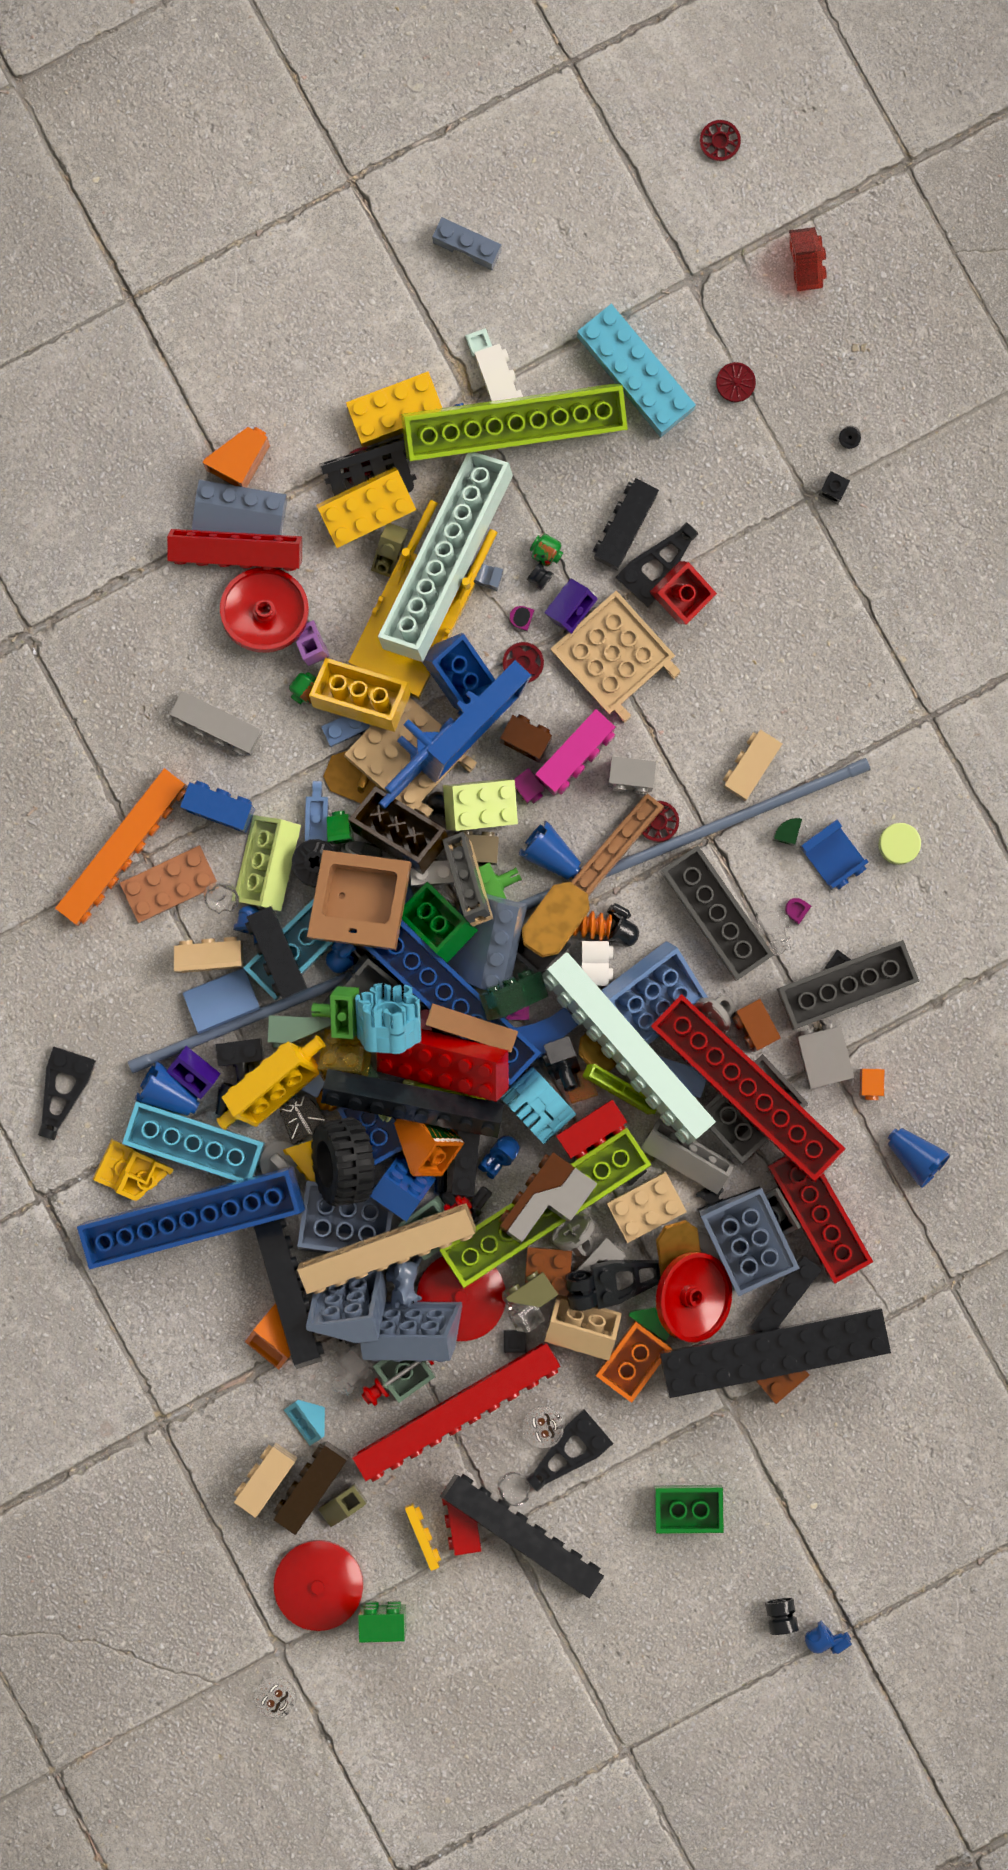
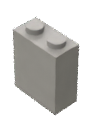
M835 1023L822 1026L823 1031L815 1033L813 1028L800 1031L801 1036L796 1037L809 1089L854 1078L842 1027H836Z

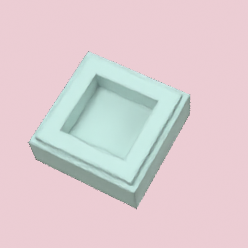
M486 328L465 335L472 358L475 357V352L492 346Z

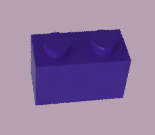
M570 578L544 613L553 623L572 634L598 598L587 587Z
M185 1046L166 1070L169 1075L200 1100L221 1074L187 1046Z

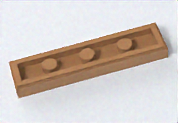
M433 1003L426 1022V1026L485 1045L505 1049L509 1053L512 1052L518 1034L516 1030Z

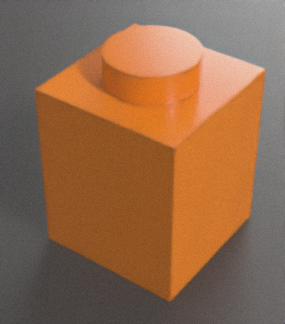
M860 1069L859 1095L865 1096V1100H878V1096H884L885 1069Z

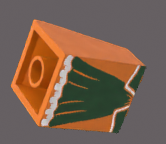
M397 1119L394 1123L412 1176H442L465 1143L453 1129L404 1119Z

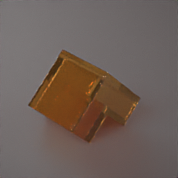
M584 1071L576 1073L580 1087L568 1092L571 1104L598 1096L595 1084L582 1077Z

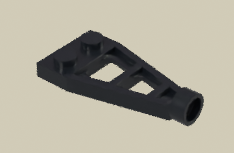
M686 522L680 530L630 561L616 576V579L648 608L656 600L650 591L681 561L691 541L699 535L698 532ZM682 533H683L686 537H688V539H684V538L682 537ZM669 544H673L678 549L677 555L671 562H667L660 556V551ZM651 560H658L663 565V572L657 581L650 580L642 572L643 565Z
M53 1046L46 1067L42 1125L38 1133L39 1136L55 1140L57 1131L89 1083L96 1060ZM59 1073L74 1076L76 1079L74 1087L67 1094L59 1093L56 1090V1076ZM54 1096L66 1100L60 1115H54L50 1112L51 1100ZM52 1125L54 1129H47L46 1126Z
M609 1260L590 1265V1270L594 1273V1289L596 1290L598 1301L595 1307L598 1310L621 1304L658 1285L661 1278L659 1260ZM653 1268L654 1277L640 1282L639 1270ZM620 1271H629L632 1273L633 1283L623 1290H617L616 1274Z
M583 1409L567 1423L535 1471L526 1480L538 1492L547 1483L598 1458L614 1443L586 1410ZM576 1435L586 1445V1451L577 1457H570L565 1452V1444L571 1436ZM556 1453H560L567 1461V1464L558 1471H552L548 1467V1462ZM536 1475L542 1476V1482H540Z

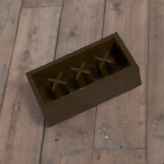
M375 786L348 819L353 832L396 859L410 861L412 863L411 868L423 875L444 849L443 839L448 838L446 829L397 799H394L385 809L382 808L379 802L387 793Z
M328 1441L325 1445L319 1444L312 1455L314 1458L312 1464L306 1463L299 1474L302 1477L299 1482L294 1480L286 1492L289 1496L287 1500L281 1499L273 1511L276 1514L273 1520L294 1535L298 1533L349 1458L347 1454Z

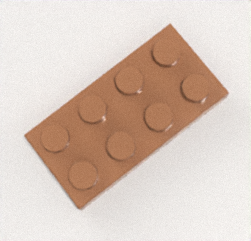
M200 845L120 883L138 923L146 921L219 886Z

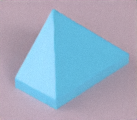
M297 1400L284 1409L309 1446L325 1436V1407Z

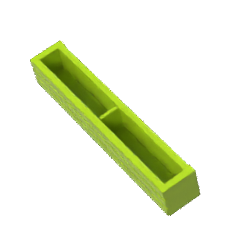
M596 1064L587 1065L582 1077L647 1115L655 1114L657 1109H652L646 1103V1097L641 1091L637 1092L632 1085Z

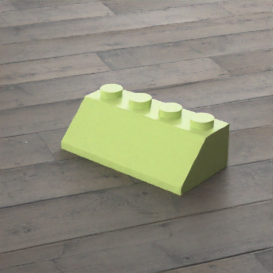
M253 815L233 901L261 908L272 906L274 910L281 911L289 881L292 857L296 849L301 825L282 819Z

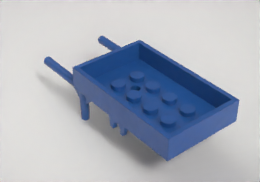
M514 660L479 697L468 691L466 696L470 699V703L464 704L460 700L457 703L460 709L457 714L460 717L456 721L449 718L439 729V732H422L408 719L403 725L417 738V748L403 736L397 740L410 754V762L385 787L388 793L379 802V805L385 809L421 771L436 783L522 695L531 674Z

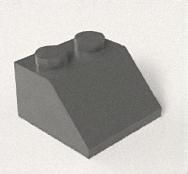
M777 1186L765 1192L784 1236L801 1228L779 1187Z

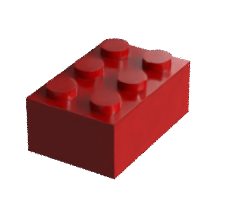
M612 1099L557 1134L556 1137L570 1159L575 1157L578 1160L588 1153L586 1149L591 1145H594L596 1148L607 1141L605 1136L611 1132L615 1136L625 1129L624 1124L627 1121Z

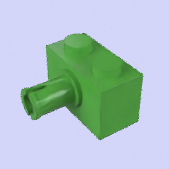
M490 863L479 867L486 894L507 899L503 892L504 888L522 880L520 874L511 878V876L518 874L516 867L499 876L495 875Z
M337 986L330 995V1004H312L311 1011H314L311 1013L312 1017L331 1018V1038L354 1039L357 1035L355 997L357 994L359 995V988Z

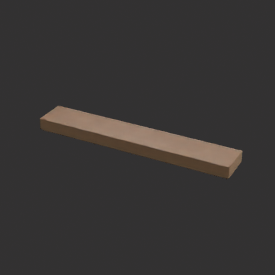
M648 793L644 795L574 877L571 883L586 892L589 897L664 809V806Z

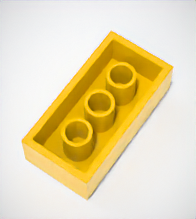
M429 371L346 402L349 415L362 447H368L402 434L401 414L442 408Z
M396 467L316 505L336 548L416 510Z
M325 658L309 697L314 708L395 732L411 693L408 682Z

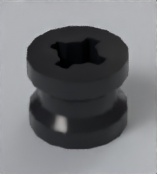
M539 563L530 573L527 581L535 583L541 591L554 573L546 571L544 566Z

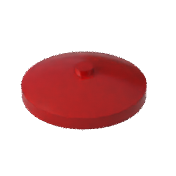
M258 567L239 574L225 588L220 602L221 622L228 636L242 648L259 653L275 652L291 645L304 631L309 616L308 599L301 584L290 574L276 568L265 570Z
M689 1252L675 1258L664 1270L656 1292L657 1314L664 1329L676 1339L686 1342H701L712 1337L723 1326L732 1304V1284L724 1265L714 1256L701 1252Z
M443 1256L435 1260L425 1270L417 1290V1295L422 1297L417 1302H462L456 1341H471L490 1332L502 1317L506 1304L505 1284L496 1268L463 1289Z
M311 1540L295 1546L283 1557L274 1577V1595L283 1615L293 1624L311 1631H326L342 1625L354 1614L363 1594V1576L354 1556L341 1545L326 1540Z

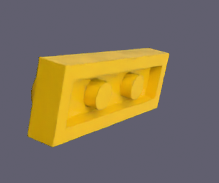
M414 1503L405 1506V1511L428 1566L432 1571L439 1568V1561L442 1559L438 1549H433L430 1541L433 1540L429 1528H424L421 1522L424 1516L420 1507H415Z

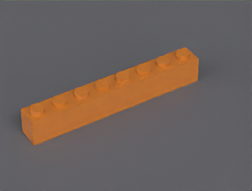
M164 768L55 909L78 926L80 923L85 924L92 915L90 911L94 905L98 907L105 899L103 895L108 888L112 889L119 880L117 878L122 870L125 872L133 862L130 859L135 853L139 854L146 846L144 841L149 835L153 837L160 828L158 823L162 818L167 819L174 810L172 805L176 800L180 802L184 798L187 785Z

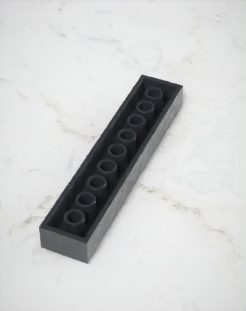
M878 1307L662 1351L659 1354L668 1397L674 1398L890 1354L891 1349L882 1308Z

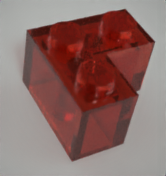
M815 227L789 230V246L793 259L794 282L797 291L823 288V279H827L826 267L822 264V260H826V251L822 245L821 235H817Z

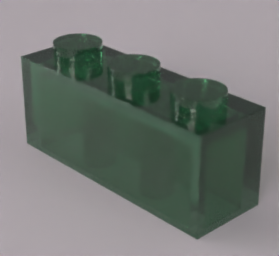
M530 970L518 973V978L516 979L515 977H510L503 980V985L501 986L499 984L486 988L487 992L479 995L488 1021L506 1017L549 997L541 972L531 973Z

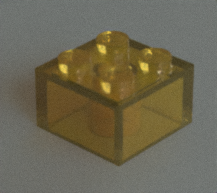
M325 1029L323 1041L326 1046L321 1049L317 1068L322 1080L325 1081L328 1069L368 1076L372 1052L364 1049L357 1035L354 1039L331 1038V1029Z

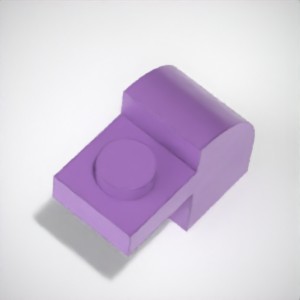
M315 621L308 622L296 643L303 660L308 666H311L328 658L329 652Z

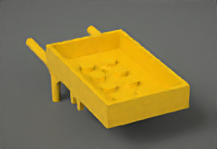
M433 500L429 501L407 548L402 550V554L382 595L379 596L378 602L372 610L371 617L348 661L349 665L408 682L411 695L420 699L431 674L422 662L384 650L378 635L417 557V554L414 553L438 505ZM489 529L467 576L462 579V583L431 647L450 638L475 588L474 580L498 533L495 530Z

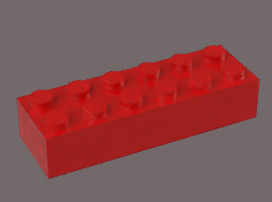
M421 1029V1041L406 1049L405 1052L400 1054L377 1052V1071L496 1102L509 1089L508 1050Z
M786 1156L767 1165L768 1170L797 1218L832 1283L836 1284L873 1263L871 1256L824 1174L814 1183Z

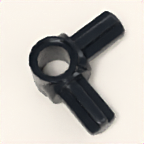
M484 1186L479 1189L470 1201L472 1205L470 1210L473 1212L472 1219L474 1224L478 1222L480 1215L483 1213L481 1208L492 1195V1192ZM446 1191L440 1197L444 1204L452 1206L456 1203L455 1196L449 1191Z

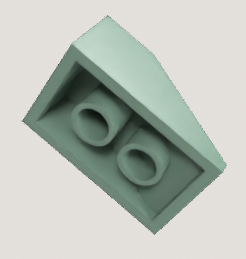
M269 1015L268 1043H273L274 1048H278L288 1041L294 1044L330 1028L331 1018Z

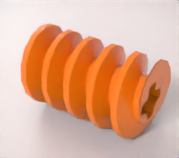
M591 911L589 916H586L580 923L573 936H576L581 931L582 938H585L588 932L592 940L596 934L599 935V941H602L605 936L609 938L612 915L609 914L606 920H604L603 913H600L595 918L594 911Z

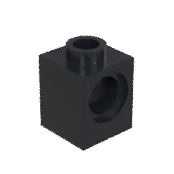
M830 471L819 496L838 505L850 480Z

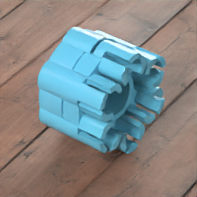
M382 983L374 984L370 988V992L361 993V1000L360 995H356L357 1038L366 1051L400 1054L421 1041L420 999H417L412 994V987L404 985V999H402L401 985L393 987L392 999L391 986L385 984L383 997Z
M533 1067L501 1097L513 1112H516L522 1105L524 1106L516 1115L522 1120L530 1113L522 1121L527 1127L537 1120L530 1130L543 1144L576 1115L566 1101Z

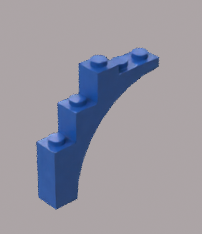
M562 1008L551 1017L535 1024L515 1028L541 1052V1055L538 1057L540 1058L543 1053H546L545 1044L565 1037L579 1024L574 1021L566 1008Z

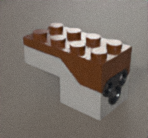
M554 1152L550 1156L546 1154L538 1165L540 1168L538 1174L536 1175L533 1172L526 1181L527 1189L525 1192L519 1191L513 1199L512 1204L515 1206L511 1211L506 1209L498 1222L501 1223L499 1229L521 1244L546 1208L570 1223L597 1183Z

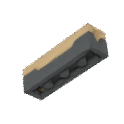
M464 832L443 839L465 919L472 926L493 919L472 842Z

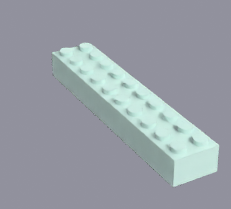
M476 452L467 453L378 635L384 650L420 662L424 661L513 477L508 462Z
M568 952L543 973L541 978L546 989L554 991L558 996L557 1001L564 1008L567 1007L573 1013L571 1016L574 1021L579 1025L582 1024L587 1029L586 1034L594 1042L597 1041L602 1046L601 1051L603 1054L616 1062L617 1070L622 1075H627L630 1078L632 1087L637 1092L641 1091L644 1094L646 1103L652 1109L656 1108L661 1114V1120L667 1126H672L676 1131L675 1136L682 1143L686 1142L689 1145L716 1122Z

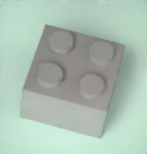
M612 756L608 787H611L613 792L625 793L626 789L634 790V794L647 795L648 792L653 790L656 761Z

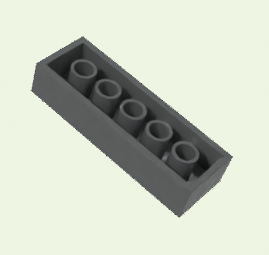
M698 845L660 871L735 981L774 956Z
M904 940L777 988V992L791 1028L795 1030L917 983L919 979Z

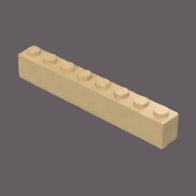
M465 1203L301 1262L298 1265L297 1271L306 1293L313 1292L314 1294H319L331 1285L335 1287L341 1286L348 1279L354 1277L360 1279L367 1276L370 1271H383L390 1264L395 1262L397 1264L405 1263L410 1260V1257L427 1255L431 1252V1249L437 1247L444 1249L459 1239L460 1241H466L473 1237L476 1226Z

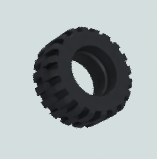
M353 1117L322 1121L315 1127V1132L312 1135L313 1142H311L312 1167L319 1193L322 1194L323 1200L332 1206L365 1202L372 1194V1188L375 1183L373 1149L365 1127L359 1120Z

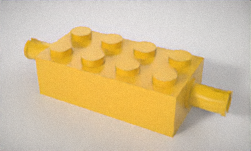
M316 1035L304 1047H299L289 1041L280 1045L275 1053L262 1060L256 1069L247 1073L244 1079L237 1085L230 1087L227 1093L222 1096L229 1110L216 1119L220 1127L226 1130L237 1119L254 1127L262 1123L322 1072L313 1056L326 1046L324 1041Z

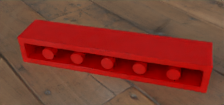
M171 529L167 536V560L178 565L188 562L196 563L198 566H206L208 564H217L219 567L239 565L241 568L258 566L265 570L283 568L286 571H294L299 569L302 563V536Z

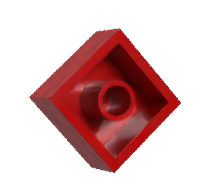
M679 561L650 591L653 597L678 624L685 625L717 594L687 561Z

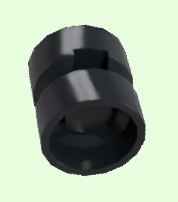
M577 1270L568 1273L565 1276L566 1289L569 1292L567 1295L569 1308L576 1311L594 1308L598 1303L596 1290L594 1289V1273L589 1270Z
M780 1598L765 1602L767 1616L771 1617V1620L768 1622L770 1635H784L799 1631L797 1617L793 1616V1613L796 1612L794 1598Z

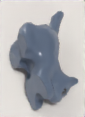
M417 1255L413 1262L396 1263V1265L392 1264L388 1267L386 1279L395 1286L391 1296V1303L394 1309H397L400 1304L409 1308L422 1299L421 1296L414 1292L417 1268L423 1259L421 1256Z

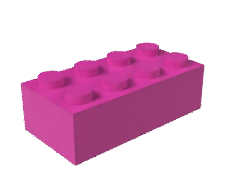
M595 709L535 774V777L552 795L555 796L557 793L562 795L570 786L568 781L572 777L576 779L585 770L584 764L588 760L592 762L600 754L599 748L602 744L607 746L614 739L616 727Z

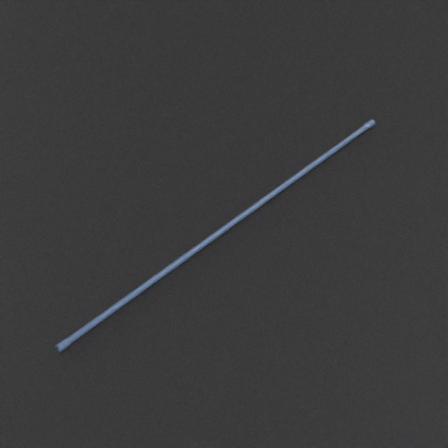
M863 758L847 765L845 768L619 860L606 877L844 779L871 770L867 759ZM550 889L519 902L527 904L526 910L534 908L541 903ZM347 973L317 984L284 1000L281 999L266 1005L257 1011L206 1032L196 1034L150 1054L128 1061L132 1073H136L152 1066L156 1061L160 1062L179 1054L185 1046L190 1049L269 1017V1015H274L330 992L336 988Z

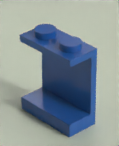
M835 820L800 846L831 890L834 887L838 890L849 883L847 880L849 876L854 874L857 877L866 870L864 865L869 863L867 859H863L841 829L842 825L838 820Z

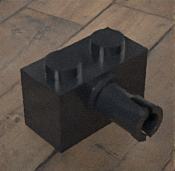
M569 1036L545 1044L546 1053H543L542 1056L548 1073H553L556 1080L561 1079L565 1092L575 1090L578 1085L573 1074L581 1070Z
M261 1038L215 1044L218 1066L233 1065L236 1071L237 1084L243 1079L242 1077L249 1073L248 1065L251 1062L264 1060Z

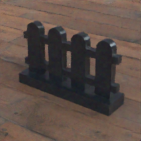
M403 437L319 463L323 475H328V478L324 480L326 485H331L334 496L346 491L343 479L351 477L354 486L367 481L365 472L372 470L375 477L387 471L385 466L393 464L399 471L408 493L414 489L413 481L417 480L415 474H410L406 453L403 451L405 449ZM383 455H391V458L385 460L382 458ZM369 460L370 464L362 467L361 463ZM349 468L347 472L341 473L340 469Z

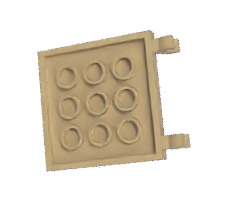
M617 591L584 618L572 634H566L550 649L606 713L610 715L615 712L624 723L631 718V714L621 704L663 667L673 679L681 672L671 661L675 657L672 651Z
M410 697L395 732L371 725L344 754V757L385 793H388L385 787L410 762V754L397 740L403 736L417 748V738L403 724L409 719L422 732H439V729L442 727L439 722ZM468 749L436 783L421 771L395 799L429 818L432 815L433 809L422 803V801L457 763L470 773L475 768L477 762L471 757L466 756V753L469 751Z

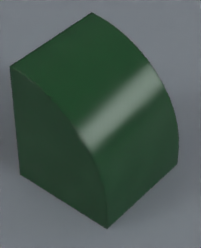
M792 818L783 822L776 829L772 840L794 846L802 819Z

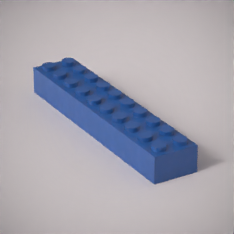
M401 921L396 951L363 946L403 985L412 987V994L420 999L429 1010L433 1003L518 1031L403 921ZM519 1031L512 1052H508L509 1086L541 1055V1052Z
M292 1166L87 1221L77 1226V1230L90 1270L297 1215L305 1210V1205L295 1170Z

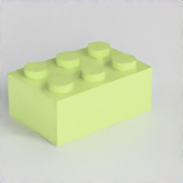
M497 779L443 785L446 830L460 831L518 824L515 780Z

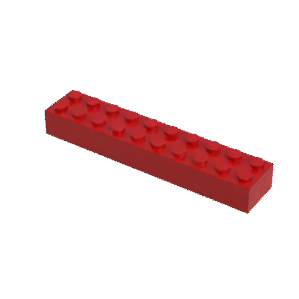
M682 994L651 1025V1029L814 1183L846 1150L840 1142Z
M543 1342L354 1453L352 1459L365 1481L371 1479L374 1482L384 1476L386 1469L391 1468V1470H394L403 1465V1459L408 1456L413 1459L423 1453L425 1446L434 1447L442 1442V1436L447 1433L450 1436L462 1430L461 1425L468 1422L471 1425L481 1419V1413L486 1410L488 1413L495 1411L501 1407L500 1402L507 1399L510 1402L520 1396L519 1391L525 1387L527 1390L534 1388L539 1384L538 1380L546 1376L549 1379L556 1375L558 1368L561 1367L549 1344Z

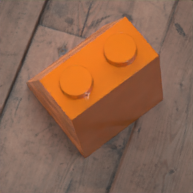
M254 427V429L245 428L204 459L203 465L206 471L234 486L247 488L270 447L268 437L265 436L266 433L257 427Z
M275 1303L254 1328L245 1343L280 1370L291 1354Z

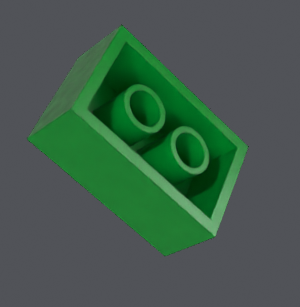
M426 882L404 905L402 920L447 963L478 931L429 882Z
M654 1485L656 1534L724 1533L722 1485Z
M377 1601L365 1602V1605H361L358 1615L359 1643L405 1641L407 1632L406 1604H401V1601H388V1605H379Z

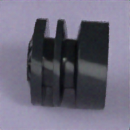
M310 839L301 843L295 849L292 857V868L296 877L304 885L316 888L320 867L315 866L311 868L310 860H316L318 857L321 864L323 850L336 852L329 843L320 839Z

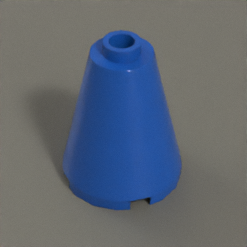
M546 820L544 821V826L540 824L525 841V844L528 845L525 851L521 848L518 854L523 859L565 879L570 877L574 879L581 870L579 867L581 862L553 826Z
M156 1061L155 1066L152 1065L140 1085L143 1091L141 1094L137 1092L135 1100L186 1116L190 1113L194 1114L200 1104L197 1101L198 1097L166 1072L167 1068Z
M904 1128L900 1130L894 1129L887 1138L890 1140L888 1146L921 1188L926 1186L935 1177L934 1174L941 1170L950 1157L947 1151Z

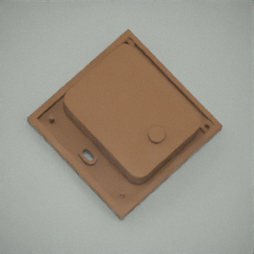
M323 850L307 937L314 940L396 951L412 863L410 861Z

